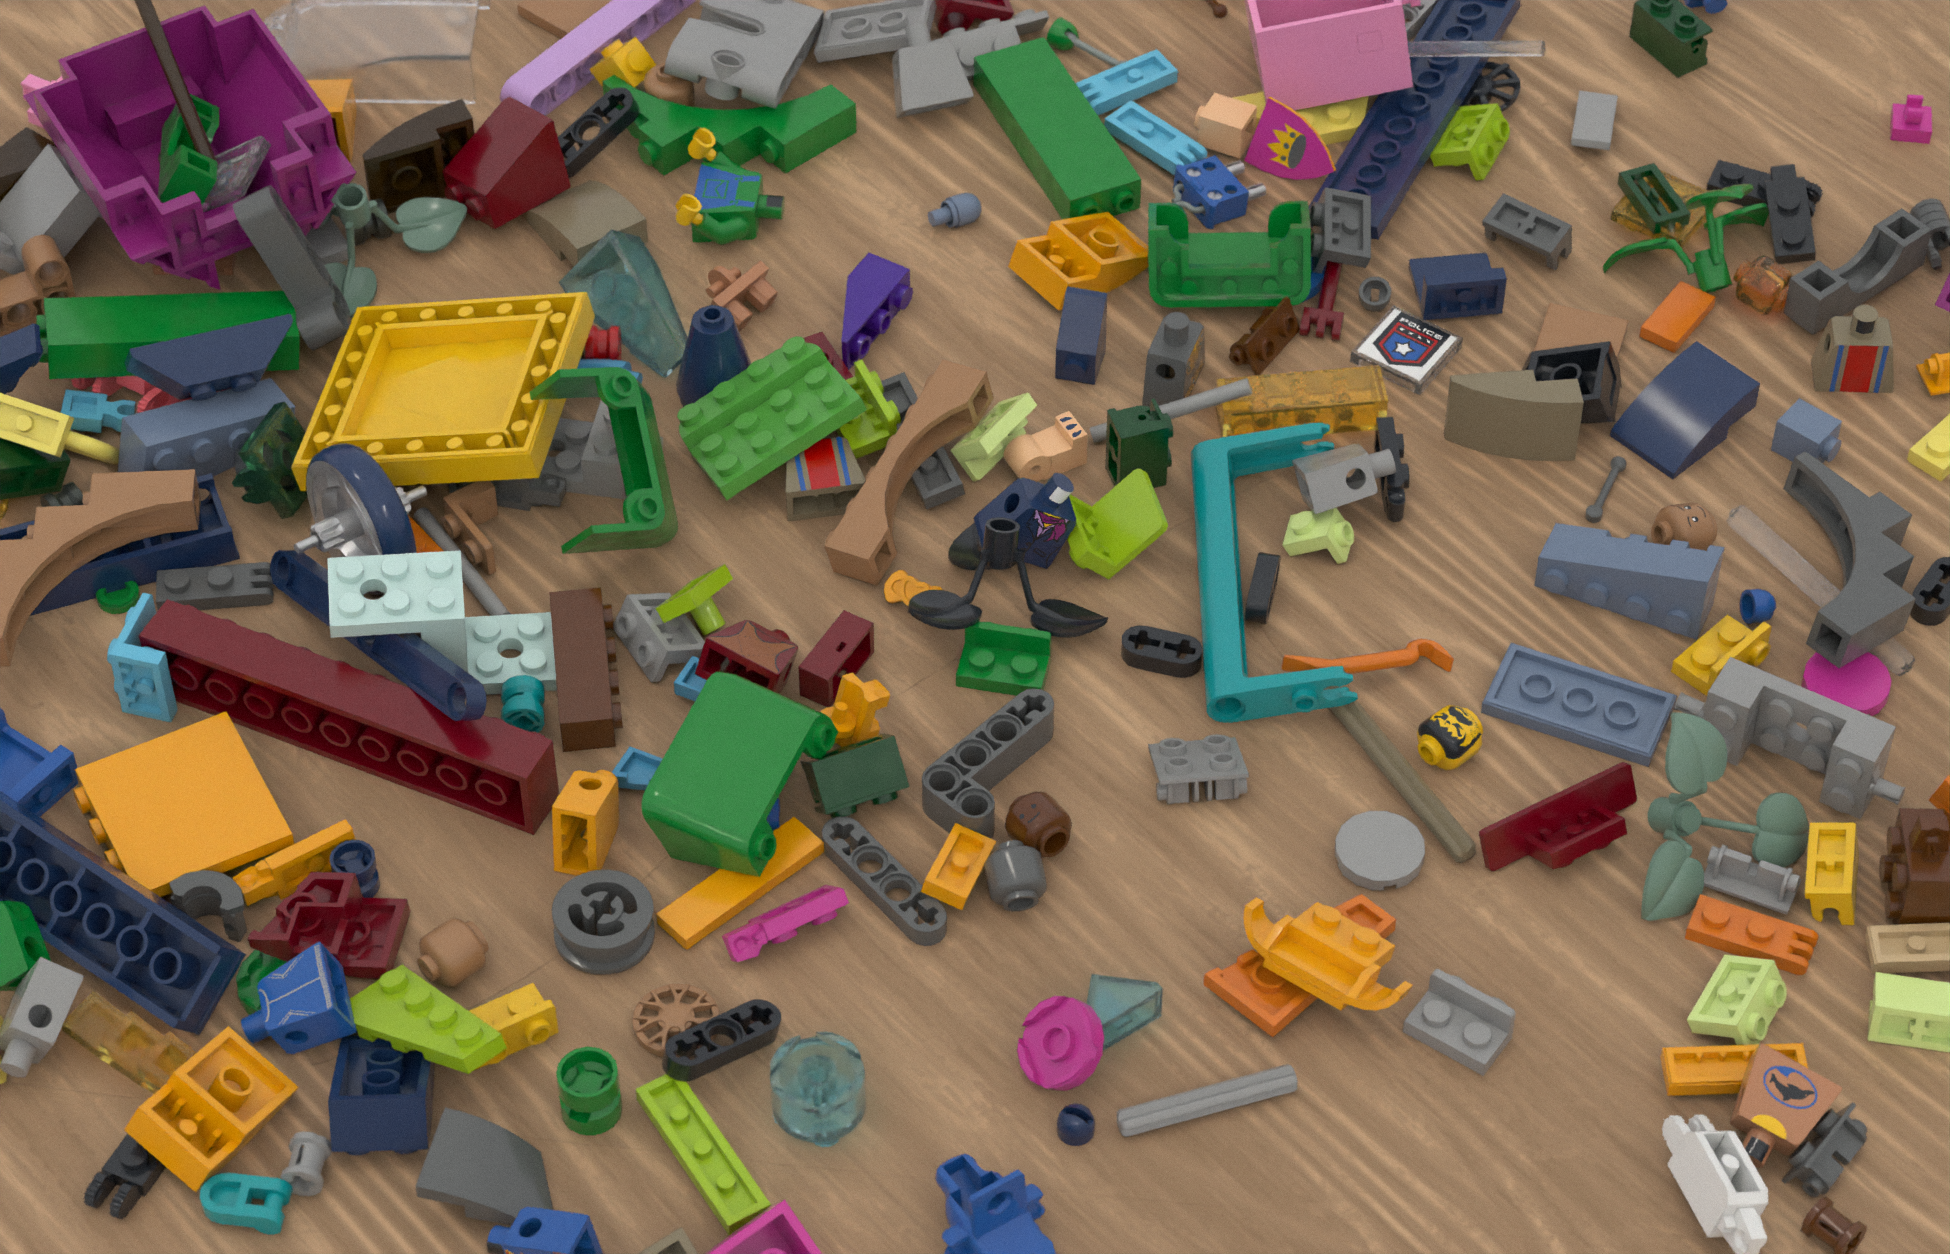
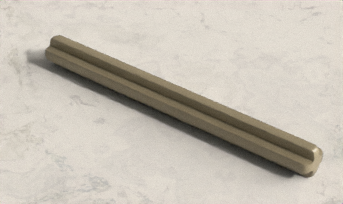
M1344 685V686H1340V687H1338V686H1329V687H1326V688L1323 689V690H1329V689H1335V688H1342V687H1346V686H1345V685ZM1355 700L1350 704L1331 707L1330 709L1454 860L1464 863L1467 859L1472 858L1476 854V843L1360 703Z

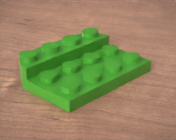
M796 336L788 339L782 345V348L775 350L763 359H758L751 363L746 370L729 381L718 384L713 391L695 403L681 408L677 417L680 421V436L695 462L723 497L728 500L866 411L867 408L861 397L830 364L822 349L815 344L806 343L804 338Z

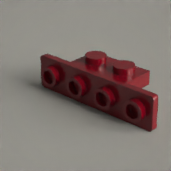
M1621 762L1479 831V838L1485 867L1491 871H1496L1529 855L1553 870L1563 868L1572 864L1575 859L1593 850L1606 848L1612 841L1628 834L1625 818L1616 814V812L1637 802L1631 765Z

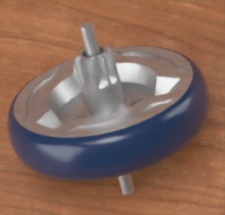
M339 443L328 446L311 459L306 472V490L315 524L310 529L311 537L294 544V549L298 554L315 546L324 553L329 551L332 558L416 553L414 534L407 514L411 511L410 503L427 495L426 488L423 485L409 492H404L400 487H394L387 474L375 459L365 450L353 444ZM375 590L367 592L373 595H385L383 592Z

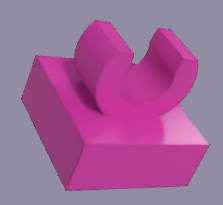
M1908 94L1905 104L1893 103L1890 114V140L1930 144L1932 135V107L1922 106L1923 96Z

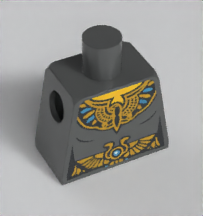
M1172 312L1163 318L1148 350L1142 400L1143 406L1150 407L1151 399L1154 398L1158 406L1189 397L1205 364L1204 326L1201 323L1190 321L1184 313ZM1171 366L1175 371V377L1172 379H1165V377H1169Z

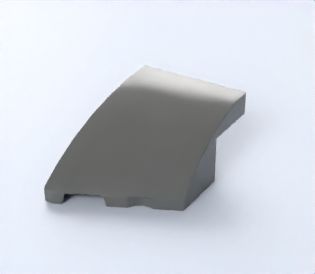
M444 1108L415 1186L417 1197L464 1206L466 1217L512 1226L520 1210L525 1207L553 1210L543 1159L539 1150L497 1124L462 1111Z

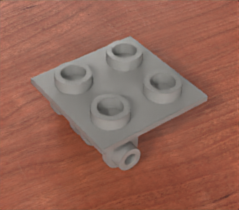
M1214 734L1206 736L1203 740L1184 741L1179 738H1167L1157 744H1148L1159 783H1156L1158 801L1166 800L1167 804L1189 802V782H1191L1193 802H1199V782L1204 781L1207 801H1212V781H1214L1216 800L1238 799L1239 794L1247 793L1246 778H1249V773L1236 737L1229 738L1225 735Z

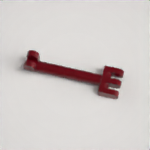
M1327 261L1317 308L1304 307L1299 335L1308 336L1310 324L1317 325L1315 338L1324 339L1326 326L1332 327L1331 340L1340 341L1344 312L1333 311L1342 263Z

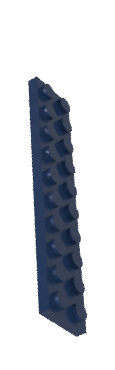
M1438 0L1408 48L1413 87L1379 94L1334 165L1336 170L1329 173L1312 202L1319 201L1325 187L1371 196V238L1379 240L1521 7V1Z

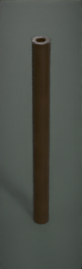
M134 0L196 152L217 161L152 0Z

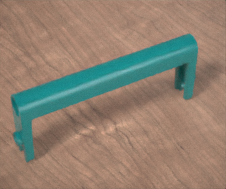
M1308 423L1211 439L1198 443L1191 451L1206 711L1209 717L1215 721L1233 723L1298 712H1310L1318 709L1343 706L1358 699V694L1349 691L1348 687L1323 690L1329 686H1344L1353 681V674L1345 673L1343 666L1248 677L1235 479L1239 476L1292 467V460L1334 449V443L1327 441L1317 442L1313 445L1302 443L1322 439L1323 434L1330 430L1329 424Z

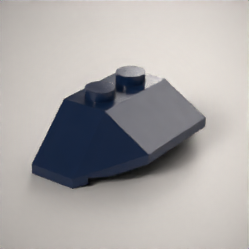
M291 314L131 348L124 362L127 371L178 400L192 397L193 401H202L217 394L216 391L232 388L233 392L246 391L257 385L256 382H259L285 339L293 323V318Z

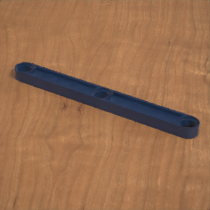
M295 550L276 551L270 563V575L273 584L330 627L328 570L304 552L298 554ZM402 633L343 637L452 720L475 721L483 716L487 699L485 689L480 681L416 634Z

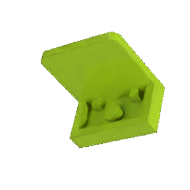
M1140 468L1132 471L1093 506L1088 505L1071 494L1069 495L1076 516V526L1067 538L1070 546L1069 555L1080 568H1088L1108 580L1167 530L1168 522L1147 472Z

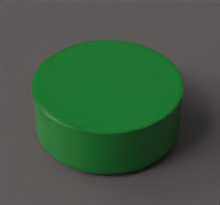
M135 581L125 582V589L106 593V588L99 589L96 592L98 606L110 614L128 612L131 607L136 606L140 599L137 583Z

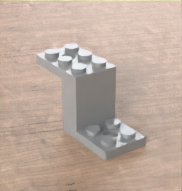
M48 144L0 202V269L14 275L25 271L21 249L30 238L37 235L52 237L62 256L65 257L97 217H102L57 147Z

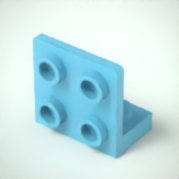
M142 593L136 606L128 610L125 626L119 637L111 641L107 652V660L112 666L115 679L114 690L118 693L122 712L172 722L178 708L166 653L151 647H141L139 639L141 631L156 614L153 595Z

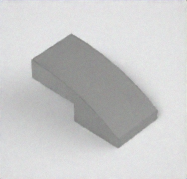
M1579 91L1571 145L1610 150L1617 95Z

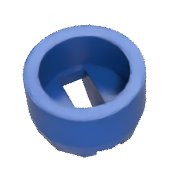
M1762 589L1744 590L1740 597V613L1744 622L1755 624L1771 619L1776 609L1774 596Z

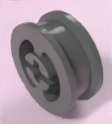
M616 870L589 871L569 880L558 891L552 905L554 942L560 956L572 967L591 974L618 973L638 964L651 950L655 938L654 907L650 892L635 877Z

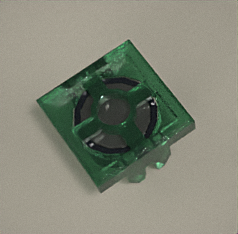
M285 401L274 404L251 436L238 444L234 457L237 476L232 481L234 487H244L246 490L241 497L244 502L261 504L270 501L281 519L293 517L308 497L307 491H300L291 469L305 435V430Z

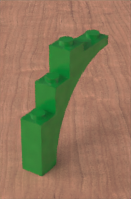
M616 75L602 81L603 95L613 88L622 87L628 89L639 105V114L627 129L634 138L639 139L637 150L642 161L646 165L653 166L663 176L695 159L690 156L688 145L699 128H706L711 131L716 140L712 149L715 151L720 149L735 164L741 166L761 154L768 163H773L785 174L857 133L856 103L832 84L807 96L780 103L776 109L768 106L750 109H709L685 106L656 98L635 89ZM618 105V106H616L615 108L621 110V109H623L624 107H622L621 105Z

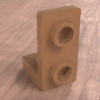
M477 481L442 497L445 516L441 517V522L452 540L457 538L463 545V550L472 565L478 564L489 576L496 572L493 546L477 525L498 516L496 491L491 481Z

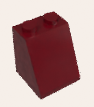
M512 97L504 99L443 170L447 185L444 189L446 198L465 205L469 215L493 229H497L571 188L554 121Z

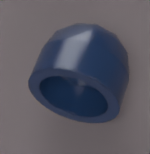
M1077 1103L1065 1106L1057 1118L1058 1137L1064 1143L1071 1146L1084 1145L1093 1138L1095 1119L1091 1110L1083 1104Z

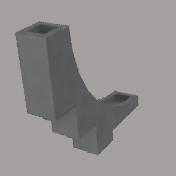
M1804 451L1794 457L1783 489L1801 503L1824 528L1837 550L1843 570V589L1835 599L1817 612L1806 644L1836 667L1841 668L1904 631L1916 600L1915 597L1902 589L1914 558L1911 553L1901 547L1912 514L1881 492L1871 497L1867 496Z

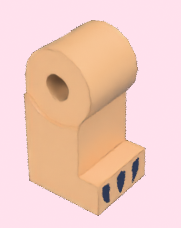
M1067 411L1055 417V425L1032 435L1024 434L1014 438L1004 450V459L1018 478L1024 477L1036 482L1043 479L1046 480L1051 478L1054 473H1064L1087 463L1088 434L1071 412Z

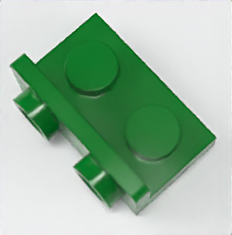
M981 621L968 628H964L965 643L956 672L957 687L1015 696L1028 689L1044 690L1051 663L1052 635L1050 632Z

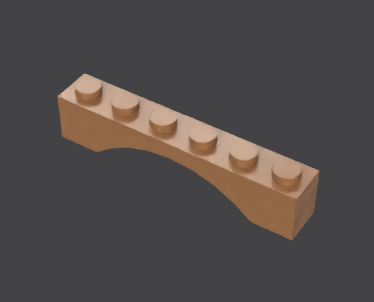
M943 359L935 373L929 375L925 382L924 390L916 403L908 408L902 425L896 434L892 435L887 441L883 455L876 466H872L868 471L864 485L857 496L849 501L846 512L836 529H832L827 536L824 547L833 572L873 585L879 584L897 555L894 542V516L898 500L907 482L919 466L936 450L956 437L976 428L994 399L986 371Z

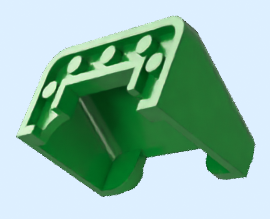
M1286 201L1274 206L1269 213L1268 232L1189 233L1188 217L1182 207L1173 203H1149L1148 265L1151 298L1160 306L1168 308L1277 306L1285 296L1289 297L1292 306L1305 301L1311 288V224L1308 201Z
M715 672L706 681L647 785L642 797V815L671 858L760 877L768 861L775 854L777 845L772 828L766 820L802 753L811 758L825 756L833 747L838 730L827 715L738 675Z

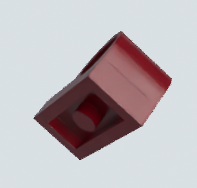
M935 0L937 6L933 20L938 31L943 36L946 32L956 28H964L967 31L975 18L984 22L995 18L1000 19V22L1011 20L1014 10L1009 0Z

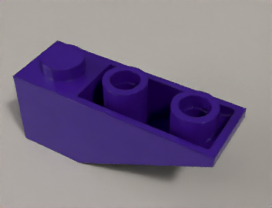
M869 252L847 278L841 341L842 361L848 370L854 365V362L866 356L873 341L879 334H884L888 330L892 319L901 309L907 308L913 295V289L910 287L909 268Z

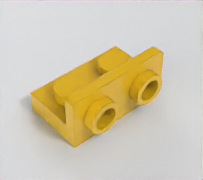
M1727 614L1673 660L1671 672L1707 696L1709 689L1730 657L1751 666H1758L1766 659L1771 649V645L1768 642L1772 626L1762 622L1752 631Z
M530 983L469 1011L500 1032L507 1049L477 1069L488 1064H496L510 1054L530 1045L541 1044L550 1036L559 1033L556 1007L551 1000L544 1001L534 983Z

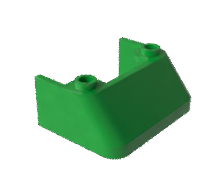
M621 367L559 369L529 392L531 400L600 397L603 403L608 406L626 492V498L623 502L625 523L591 525L561 546L562 553L572 554L657 548L672 540L678 531V520L653 402L650 394L628 370Z

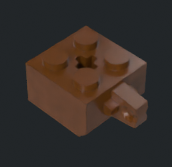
M1899 808L1895 827H1888L1887 830L1888 854L1881 855L1879 862L1880 881L1887 882L1889 890L1885 895L1886 918L1893 919L1894 925L1950 923V814L1944 809Z

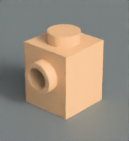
M1214 93L1206 106L1201 105L1196 113L1194 127L1198 128L1197 142L1205 148L1241 158L1256 131L1257 106Z

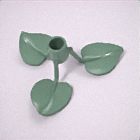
M355 183L342 184L331 199L334 206L319 227L325 225L332 217V214L339 217L342 224L345 225L348 252L347 266L338 262L328 263L324 266L343 294L350 310V318L354 316L357 307L369 306L377 292L375 273L367 267H355L354 229L364 227L370 220L371 213H374L394 233H403L404 244L409 249L420 253L437 252L448 246L455 238L466 217V206L456 201L442 198L423 197L412 199L398 207L396 211L398 224H396L378 208L375 200L368 201L366 190L361 185Z
M1671 713V733L1665 756L1667 780L1671 787L1680 792V794L1671 793L1669 798L1658 797L1651 803L1648 809V823L1650 827L1656 832L1664 833L1663 838L1668 841L1658 847L1648 867L1642 896L1641 919L1652 921L1681 916L1696 906L1699 895L1702 894L1704 888V870L1698 860L1690 858L1692 846L1680 836L1686 837L1699 829L1700 825L1756 834L1752 844L1754 859L1759 863L1763 860L1780 867L1789 866L1798 860L1805 851L1809 839V823L1805 810L1796 797L1787 793L1776 792L1770 794L1761 802L1756 814L1757 825L1702 817L1696 805L1686 801L1706 793L1707 782L1720 779L1725 772L1727 764V747L1721 733L1705 719L1687 713Z

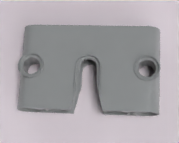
M700 0L699 5L703 7L700 20L688 18L669 49L664 73L699 84L704 76L707 77L704 89L706 93L714 98L721 100L735 99L738 97L739 89L741 88V97L743 99L776 109L819 35L824 18V10L793 0Z

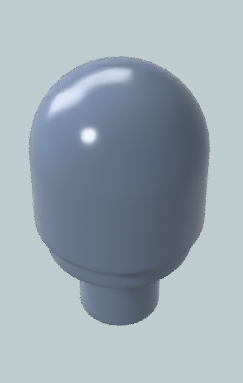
M961 193L948 197L945 201L941 202L939 209L928 212L929 223L933 227L945 223L950 228L971 224L981 214V202L971 193Z

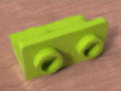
M1498 103L1459 107L1430 154L1433 165L1461 166L1469 164L1475 180H1484L1510 136L1509 123L1503 117Z

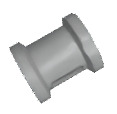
M299 1132L290 1139L289 1149L292 1154L289 1165L282 1171L280 1179L292 1185L293 1194L300 1196L317 1195L321 1192L324 1184L321 1172L324 1161L331 1155V1142L326 1137L313 1132Z

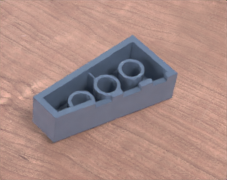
M269 378L256 382L257 385L246 391L233 392L231 388L219 391L215 396L206 400L193 401L189 399L122 417L118 472L195 469L196 477L212 473L214 477L234 467L236 448L245 438L272 430H281L292 437L295 406L277 384Z
M1556 523L1538 557L1534 586L1697 640L1714 603L1725 547L1709 545L1707 551L1691 549L1689 542L1672 540L1670 545L1650 543L1647 540V536L1630 534L1629 537L1622 539L1612 537L1608 530Z

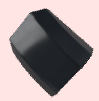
M1610 341L1532 351L1529 354L1522 370H1533L1536 381L1578 379L1584 401L1581 423L1616 422L1615 414L1622 384L1619 362Z

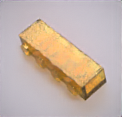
M1380 365L1221 378L1216 381L1217 388L1248 378L1253 393L1215 405L1221 438L1308 423L1329 424L1330 430L1323 435L1375 430L1377 417H1387L1388 397Z

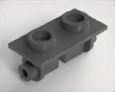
M1852 1102L1837 1113L1830 1109L1823 1114L1812 1129L1817 1135L1811 1143L1806 1140L1789 1157L1788 1162L1793 1166L1781 1180L1784 1184L1797 1177L1803 1182V1190L1812 1197L1826 1194L1830 1190L1833 1183L1844 1170L1831 1156L1834 1155L1846 1165L1867 1141L1866 1125L1860 1120H1852L1849 1117L1857 1105Z

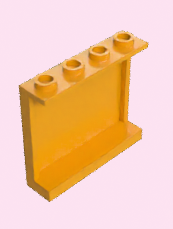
M227 711L75 769L79 787L73 789L76 803L82 814L90 812L93 819L88 820V824L97 845L105 843L108 848L107 851H104L106 861L159 897L172 893L169 883L185 873L200 870L223 873L271 853L275 854L294 844L293 834Z

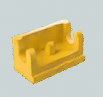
M1810 822L1805 899H1810L1812 916L1818 922H1821L1823 919V909L1834 908L1838 910V918L1842 925H1855L1859 864L1856 823Z

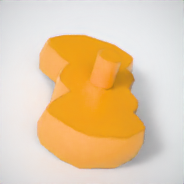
M904 570L892 573L884 585L885 600L888 603L893 604L903 601L907 606H909L911 598L918 593L927 590H943L940 586H931L926 582H920L917 578L909 576Z

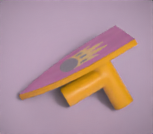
M1271 96L1268 97L1244 161L1277 177L1295 180L1318 178L1334 172L1336 169L1329 150L1312 125L1289 106Z

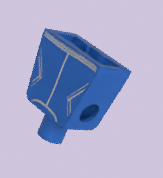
M321 942L312 945L261 979L257 985L261 1009L241 1019L243 1031L251 1043L255 1044L271 1036L289 1054H295L357 1032L343 966Z

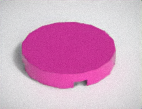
M1816 652L1806 663L1801 686L1862 713L1874 716L1887 704L1892 680L1887 667L1877 656L1869 652L1841 668L1836 667Z
M1053 996L1039 1002L1026 1016L1022 1025L1026 1027L1023 1032V1039L1018 1038L1017 1052L1020 1067L1028 1079L1037 1085L1049 1090L1068 1091L1082 1085L1094 1073L1099 1063L1104 1043L1101 1020L1091 1006L1076 998Z

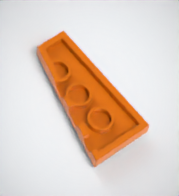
M1362 894L1334 907L1344 917L1362 927L1373 929L1384 939L1395 931L1396 919ZM1254 949L1238 956L1237 963L1223 970L1217 967L1204 974V986L1271 1037L1278 1034L1318 998L1263 967L1265 958Z

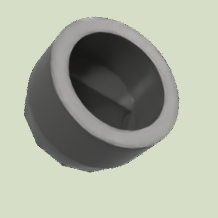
M1374 276L1365 279L1359 287V301L1366 310L1372 312H1379L1387 307L1391 300L1390 284L1381 277ZM1372 289H1379L1378 302L1371 301Z

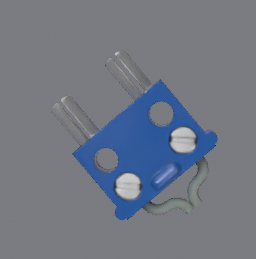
M1212 156L1184 166L1181 164L1176 166L1173 184L1175 198L1171 201L1173 204H1177L1192 212L1206 228L1213 229L1216 224L1246 215L1248 201L1265 196L1266 188L1262 183L1245 188L1239 182L1235 175L1245 171L1244 163L1241 160L1224 165L1216 156Z

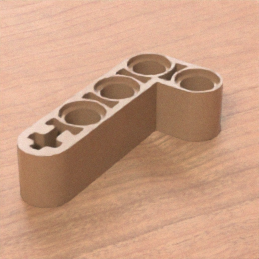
M37 235L24 243L21 249V256L25 271L0 279V337L33 323L36 324V315H44V298L76 297L70 269L56 242L48 235Z

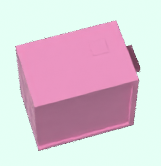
M1244 0L1250 39L1265 102L1271 96L1291 109L1299 110L1413 87L1403 4L1410 3L1411 7L1421 6L1420 0Z

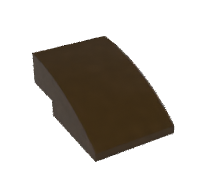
M463 99L444 104L406 121L383 136L362 155L369 201L381 198L387 214L396 212L403 203L412 199L423 197L446 198L444 189L447 185L443 170L475 134L473 118Z

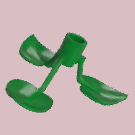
M1739 184L1701 193L1685 203L1687 210L1705 206L1707 222L1703 226L1704 230H1708L1710 248L1695 253L1696 261L1691 262L1675 239L1661 237L1634 242L1620 248L1604 263L1603 271L1605 273L1618 260L1633 254L1657 249H1671L1685 265L1687 274H1696L1700 290L1711 293L1732 286L1724 256L1723 227L1745 223L1764 227L1769 214L1767 204L1748 205L1714 218L1713 209L1716 203L1736 198L1742 199L1743 196L1749 194L1754 189L1753 185Z

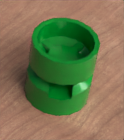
M596 1047L577 1048L567 1053L558 1063L556 1070L563 1122L570 1130L580 1135L593 1136L603 1134L616 1125L622 1113L616 1060L610 1053Z

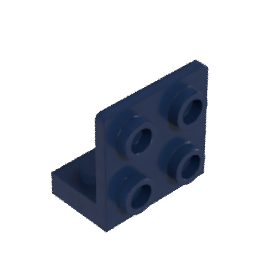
M1486 253L1409 260V271L1423 320L1502 314L1507 277L1504 267L1491 268Z

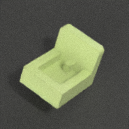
M1337 507L1315 514L1312 510L1302 511L1290 516L1282 546L1289 556L1328 549L1336 563L1340 564L1347 562L1350 547L1354 542V532L1351 524L1343 518Z

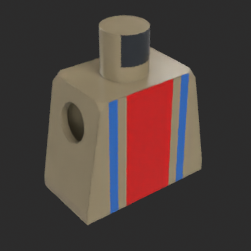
M1859 305L1854 309L1852 316H1834L1829 319L1811 359L1815 391L1893 393V342L1890 323L1885 317H1878V311L1874 307Z
M824 437L787 461L785 489L788 521L845 514L849 501L857 496L865 483L864 475L847 439L843 437Z

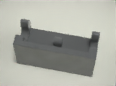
M1504 193L1482 221V226L1485 227L1486 238L1495 241L1497 234L1538 252L1546 256V265L1553 270L1558 268L1557 260L1559 255L1567 259L1572 252L1571 224Z

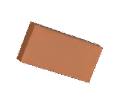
M1680 281L1641 326L1639 337L1675 353L1714 308L1716 297Z

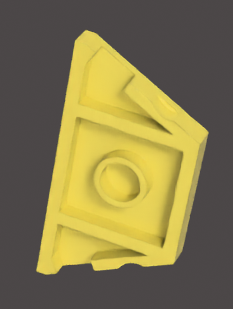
M1258 92L1233 97L1234 99L1257 106V128L1266 105L1264 93ZM1369 96L1294 111L1302 115L1312 125L1325 145L1351 140L1367 114Z

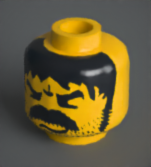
M1447 705L1419 725L1417 730V749L1419 755L1429 765H1436L1448 771L1453 770L1480 751L1483 734L1482 724L1471 710Z

